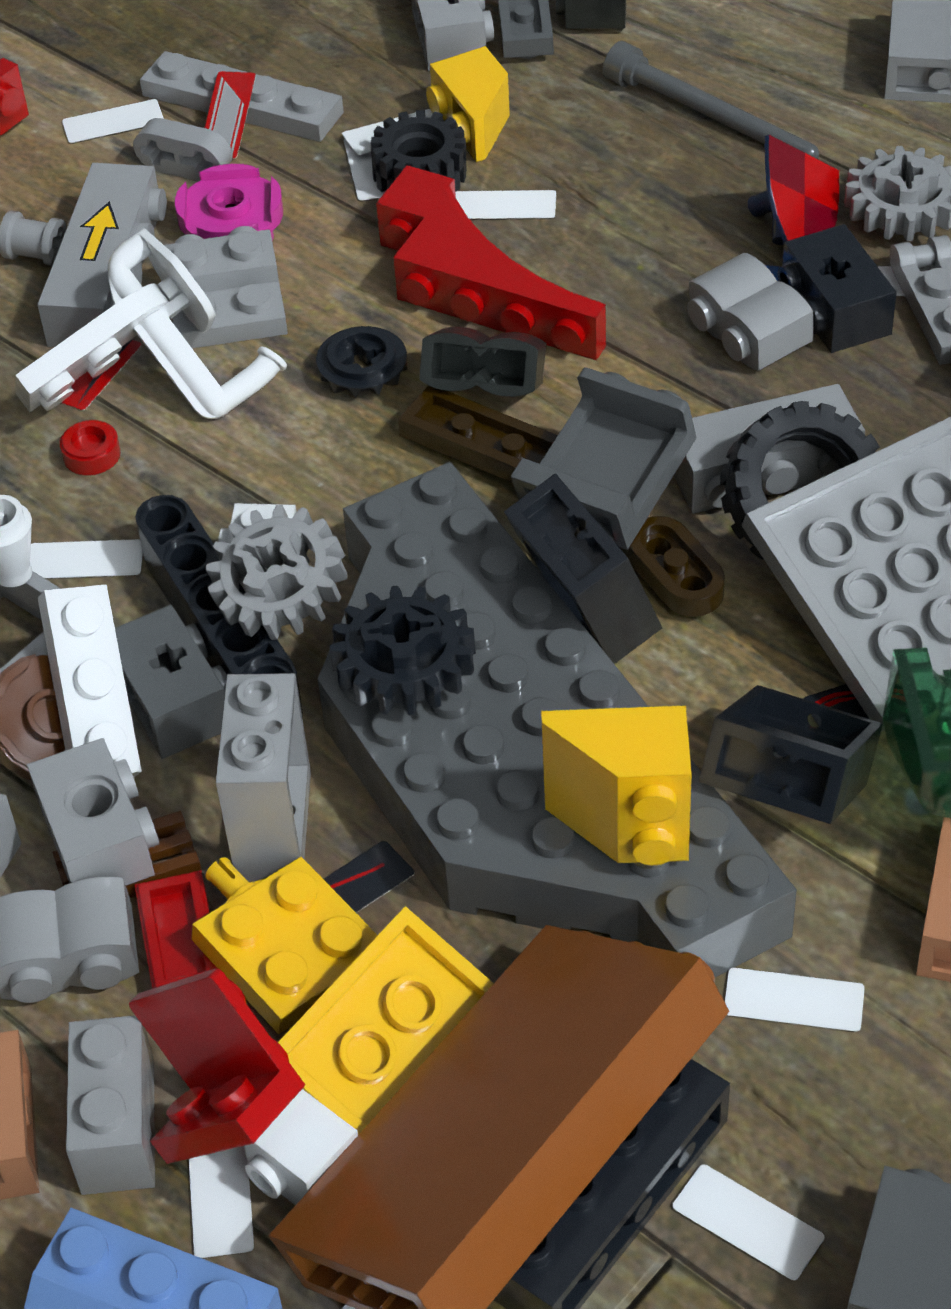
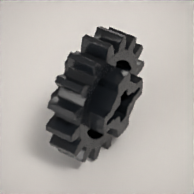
M391 586L390 598L380 600L372 592L365 594L367 608L364 610L347 606L344 609L346 624L333 625L334 644L330 645L332 668L333 671H337L340 689L344 691L354 688L355 703L359 706L375 698L379 702L380 714H387L392 709L394 703H401L404 705L408 715H415L418 701L426 700L428 704L438 708L442 706L440 692L443 689L459 694L462 691L461 675L473 674V654H476L474 628L468 627L467 612L464 608L451 611L450 597L446 594L437 597L431 602L426 598V587L419 586L414 591L412 597H403L399 586Z

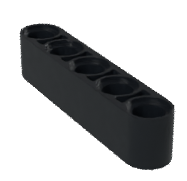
M159 495L143 502L137 509L135 519L146 566L183 624L187 626L194 623L198 628L207 648L208 658L206 660L210 667L220 665L226 675L295 673L303 718L297 672L293 662L279 641L271 640L265 627L262 625L252 637L245 634L239 622L230 625L209 593L208 587L213 582L206 571V565L220 560L213 548L214 543L189 505L182 498L173 495ZM239 582V592L244 595L246 591Z

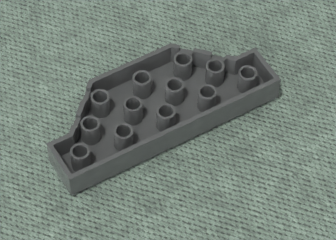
M451 462L343 508L349 559L360 573L348 606L364 610L367 608L365 594L370 592L377 595L380 600L390 598L391 586H399L403 597H412L414 591L421 586L426 587V598L428 601L433 602L443 594L449 596L451 611L464 608L467 612L468 627L474 628L476 654H473L474 672L472 675H461L462 691L459 694L443 689L440 692L442 706L434 708L426 700L417 702L415 715H408L404 705L401 703H394L392 709L387 714H380L379 702L375 698L359 706L355 703L354 688L344 691L340 689L337 671H333L330 650L318 677L325 730L449 910L477 915L478 908L515 915L517 924L542 929L546 925L569 930L575 927L610 934V938L621 941H636L645 946L679 953L689 952L701 957L711 968L715 977L792 938L797 889L713 786L699 782L701 771L691 758L689 861H669L661 865L617 863L545 810L541 711L649 706ZM345 613L340 624H346Z

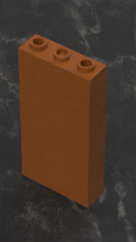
M546 925L268 1236L305 1288L355 1309H486L730 1012L714 983L715 976L713 971L701 957L689 952L679 953L645 946L636 941L626 942L602 937L584 930L574 931Z

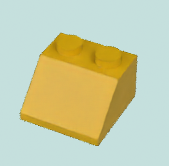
M686 705L541 711L545 810L617 863L661 865L669 861H689L692 772Z

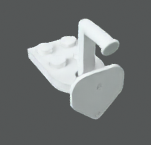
M143 228L120 244L111 254L107 269L114 305L16 374V395L29 412L40 405L46 411H49L74 392L71 386L84 373L88 371L92 378L114 365L120 359L117 353L122 349V346L138 335L194 411L203 418L218 419L263 388L280 370H286L287 364L272 350L266 347H259L257 350L258 357L244 370L220 386L170 320L183 311L195 327L205 333L212 327L216 317L214 308L177 256ZM149 257L161 282L157 285L151 283L143 287L130 269Z

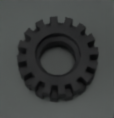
M416 110V117L409 118L406 111L398 113L397 122L389 117L383 120L384 128L380 126L375 128L374 137H371L373 180L374 182L377 181V188L381 192L386 191L406 165L455 179V192L460 189V182H465L467 171L466 138H464L462 127L456 128V121L451 117L443 122V115L441 113L434 112L431 118L425 117V110Z

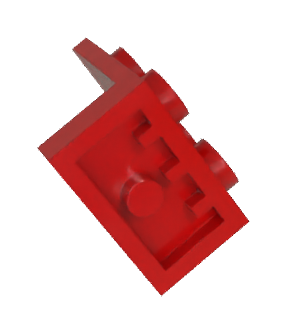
M218 968L138 993L129 1002L132 1012L190 1088L189 1091L182 1094L169 1106L166 1115L170 1120L150 1140L166 1164L254 1144L306 1085L289 1063L285 1049L270 1037L251 1011L242 990Z

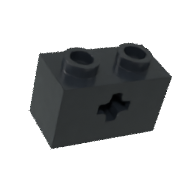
M845 224L784 242L783 266L779 267L777 272L778 282L786 283L794 288L813 310V334H817L830 353L892 335L897 291Z

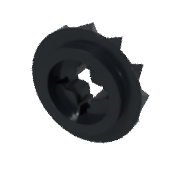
M358 326L344 329L326 339L318 350L316 363L320 381L329 382L334 393L349 389L355 398L362 391L367 390L380 395L383 385H398L400 373L407 370L406 347L398 336L382 328ZM357 355L359 360H363L365 364L371 366L362 368L358 363L354 364V356Z

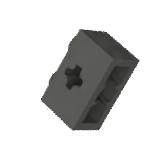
M168 605L116 627L115 632L129 705L161 759L221 734L227 675L220 665L210 667L206 660L208 658L207 648L196 625L192 623L185 626L173 606Z

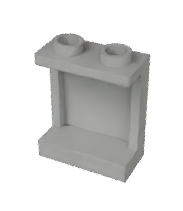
M892 0L884 99L951 103V0Z

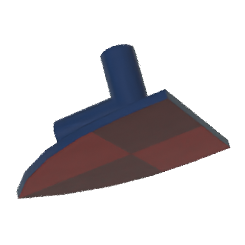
M766 135L765 173L767 190L749 197L748 209L755 217L772 212V242L776 245H784L785 241L835 227L839 205L840 170L771 135Z

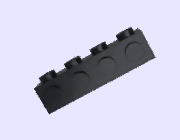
M690 1059L495 1297L494 1301L506 1309H580L728 1121L730 1082Z

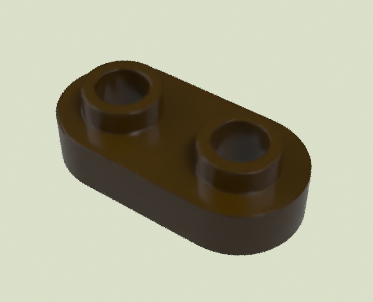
M666 516L648 517L628 549V559L632 567L665 605L675 613L696 617L716 610L724 597L725 575L720 564L681 522Z

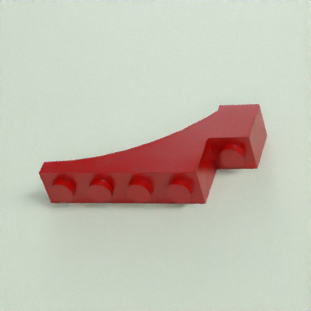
M406 165L376 203L380 245L398 251L394 256L398 300L505 333L520 332L530 334L543 340L547 346L597 361L606 347V304L570 292L537 276L509 258L491 243L468 218L456 199L455 179Z

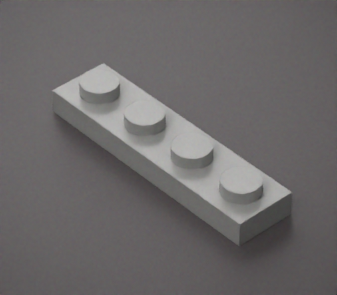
M164 51L141 77L140 84L142 95L145 97L208 113L218 72L246 71ZM256 74L245 123L321 142L344 113L342 96L313 87H305L277 80L270 76Z

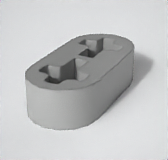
M163 118L149 120L133 141L135 154L144 165L154 166L155 171L195 181H200L199 172L209 167L230 164L233 158L231 146L217 132Z

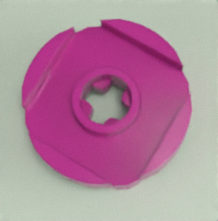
M246 164L217 165L199 172L200 181L193 184L189 189L186 182L179 187L175 196V209L179 228L185 235L195 234L203 239L227 236L237 227L249 226L257 231L270 229L273 241V230L280 224L284 211L281 188L278 181L272 176L271 183L267 179L260 177L259 168ZM228 204H236L234 207L225 208Z

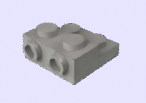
M241 226L232 230L227 236L203 239L195 234H186L179 237L175 243L164 245L182 262L209 299L216 314L212 327L205 333L197 329L183 311L172 318L173 324L191 348L288 334L270 229L257 231L249 226Z

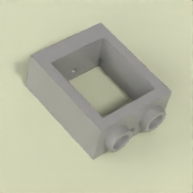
M295 673L227 674L216 787L232 865L248 881H257L269 877L299 857L305 858L311 770Z

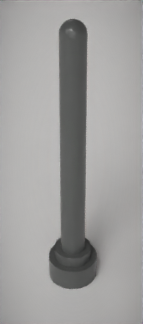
M625 41L615 43L605 58L603 76L622 87H626L629 84L637 86L640 83L765 144V136L771 135L816 159L819 157V150L814 144L649 65L648 59L643 56V51Z

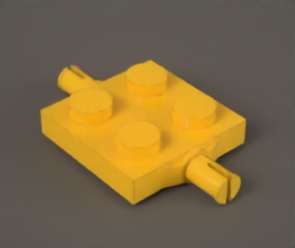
M222 857L219 859V864L216 861L211 864L206 871L205 877L228 900L225 904L192 924L191 940L218 969L224 972L229 980L242 990L246 1000L280 1034L294 1025L378 935L302 857L289 863L269 877L255 882H249L231 864L227 857Z

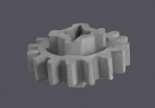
M896 146L895 152L892 155L877 149L875 150L874 160L860 157L857 169H849L845 189L844 205L851 208L850 219L852 221L865 219L864 231L871 232L881 228L884 230V239L888 240L896 233L897 235H903L906 241H913L915 232H922L923 235L931 238L935 235L936 226L949 230L951 228V166L944 167L945 156L941 154L931 159L926 158L925 148L920 147L914 154L911 151H905L903 146Z
M276 505L272 518L263 519L256 509L251 511L250 514L252 525L244 529L241 525L233 522L228 526L234 537L230 543L215 541L213 548L220 561L206 565V571L213 582L208 587L209 593L226 621L230 625L239 622L248 636L252 637L262 625L265 627L270 639L277 640L281 627L289 624L292 630L299 635L303 633L304 625L302 619L310 615L313 619L320 622L326 618L320 606L324 600L328 602L340 601L341 595L335 582L347 579L348 573L341 560L345 557V554L337 536L332 535L327 521L322 518L313 523L306 508L301 507L294 514L293 518H288L283 505ZM308 549L315 553V567L309 566L310 560L306 554ZM240 576L244 577L242 583L247 590L244 595L239 592Z

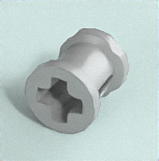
M8 211L0 225V254L3 258L10 260L16 259L19 255L42 259L46 266L52 267L66 232V223L59 218H52L49 222L25 219L23 214L18 211Z

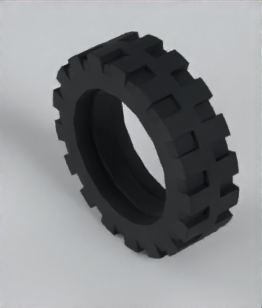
M809 401L793 402L787 408L779 406L770 410L750 425L728 450L726 458L729 459V462L722 468L720 485H725L726 492L721 497L722 507L725 514L731 513L732 519L735 522L731 525V528L739 540L745 537L752 545L749 550L763 560V557L745 532L742 523L747 513L768 504L762 490L761 467L766 454L774 445L783 441H805L823 449L841 469L875 453L880 448L876 439L871 433L865 436L858 428L861 423L850 414L843 417L835 413L836 407L820 403L816 407H809Z

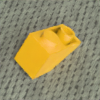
M486 46L431 63V86L426 89L427 101L432 113H441L444 121L451 117L456 121V128L462 127L464 138H466V150L476 162L487 158L510 116L508 73Z

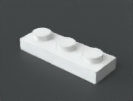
M107 585L44 590L38 597L65 751L104 737L113 761L126 759L132 775L135 777L142 770Z

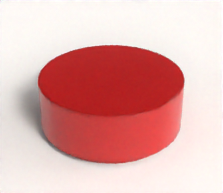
M86 420L69 427L60 439V449L65 466L70 471L79 475L103 473L111 469L118 462L121 455L116 430L110 424L103 421Z

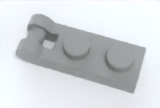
M947 235L931 237L927 240V244L912 246L910 242L892 244L890 247L892 271L939 365L951 363L950 238ZM930 266L932 268L931 270L926 271L919 270V268Z

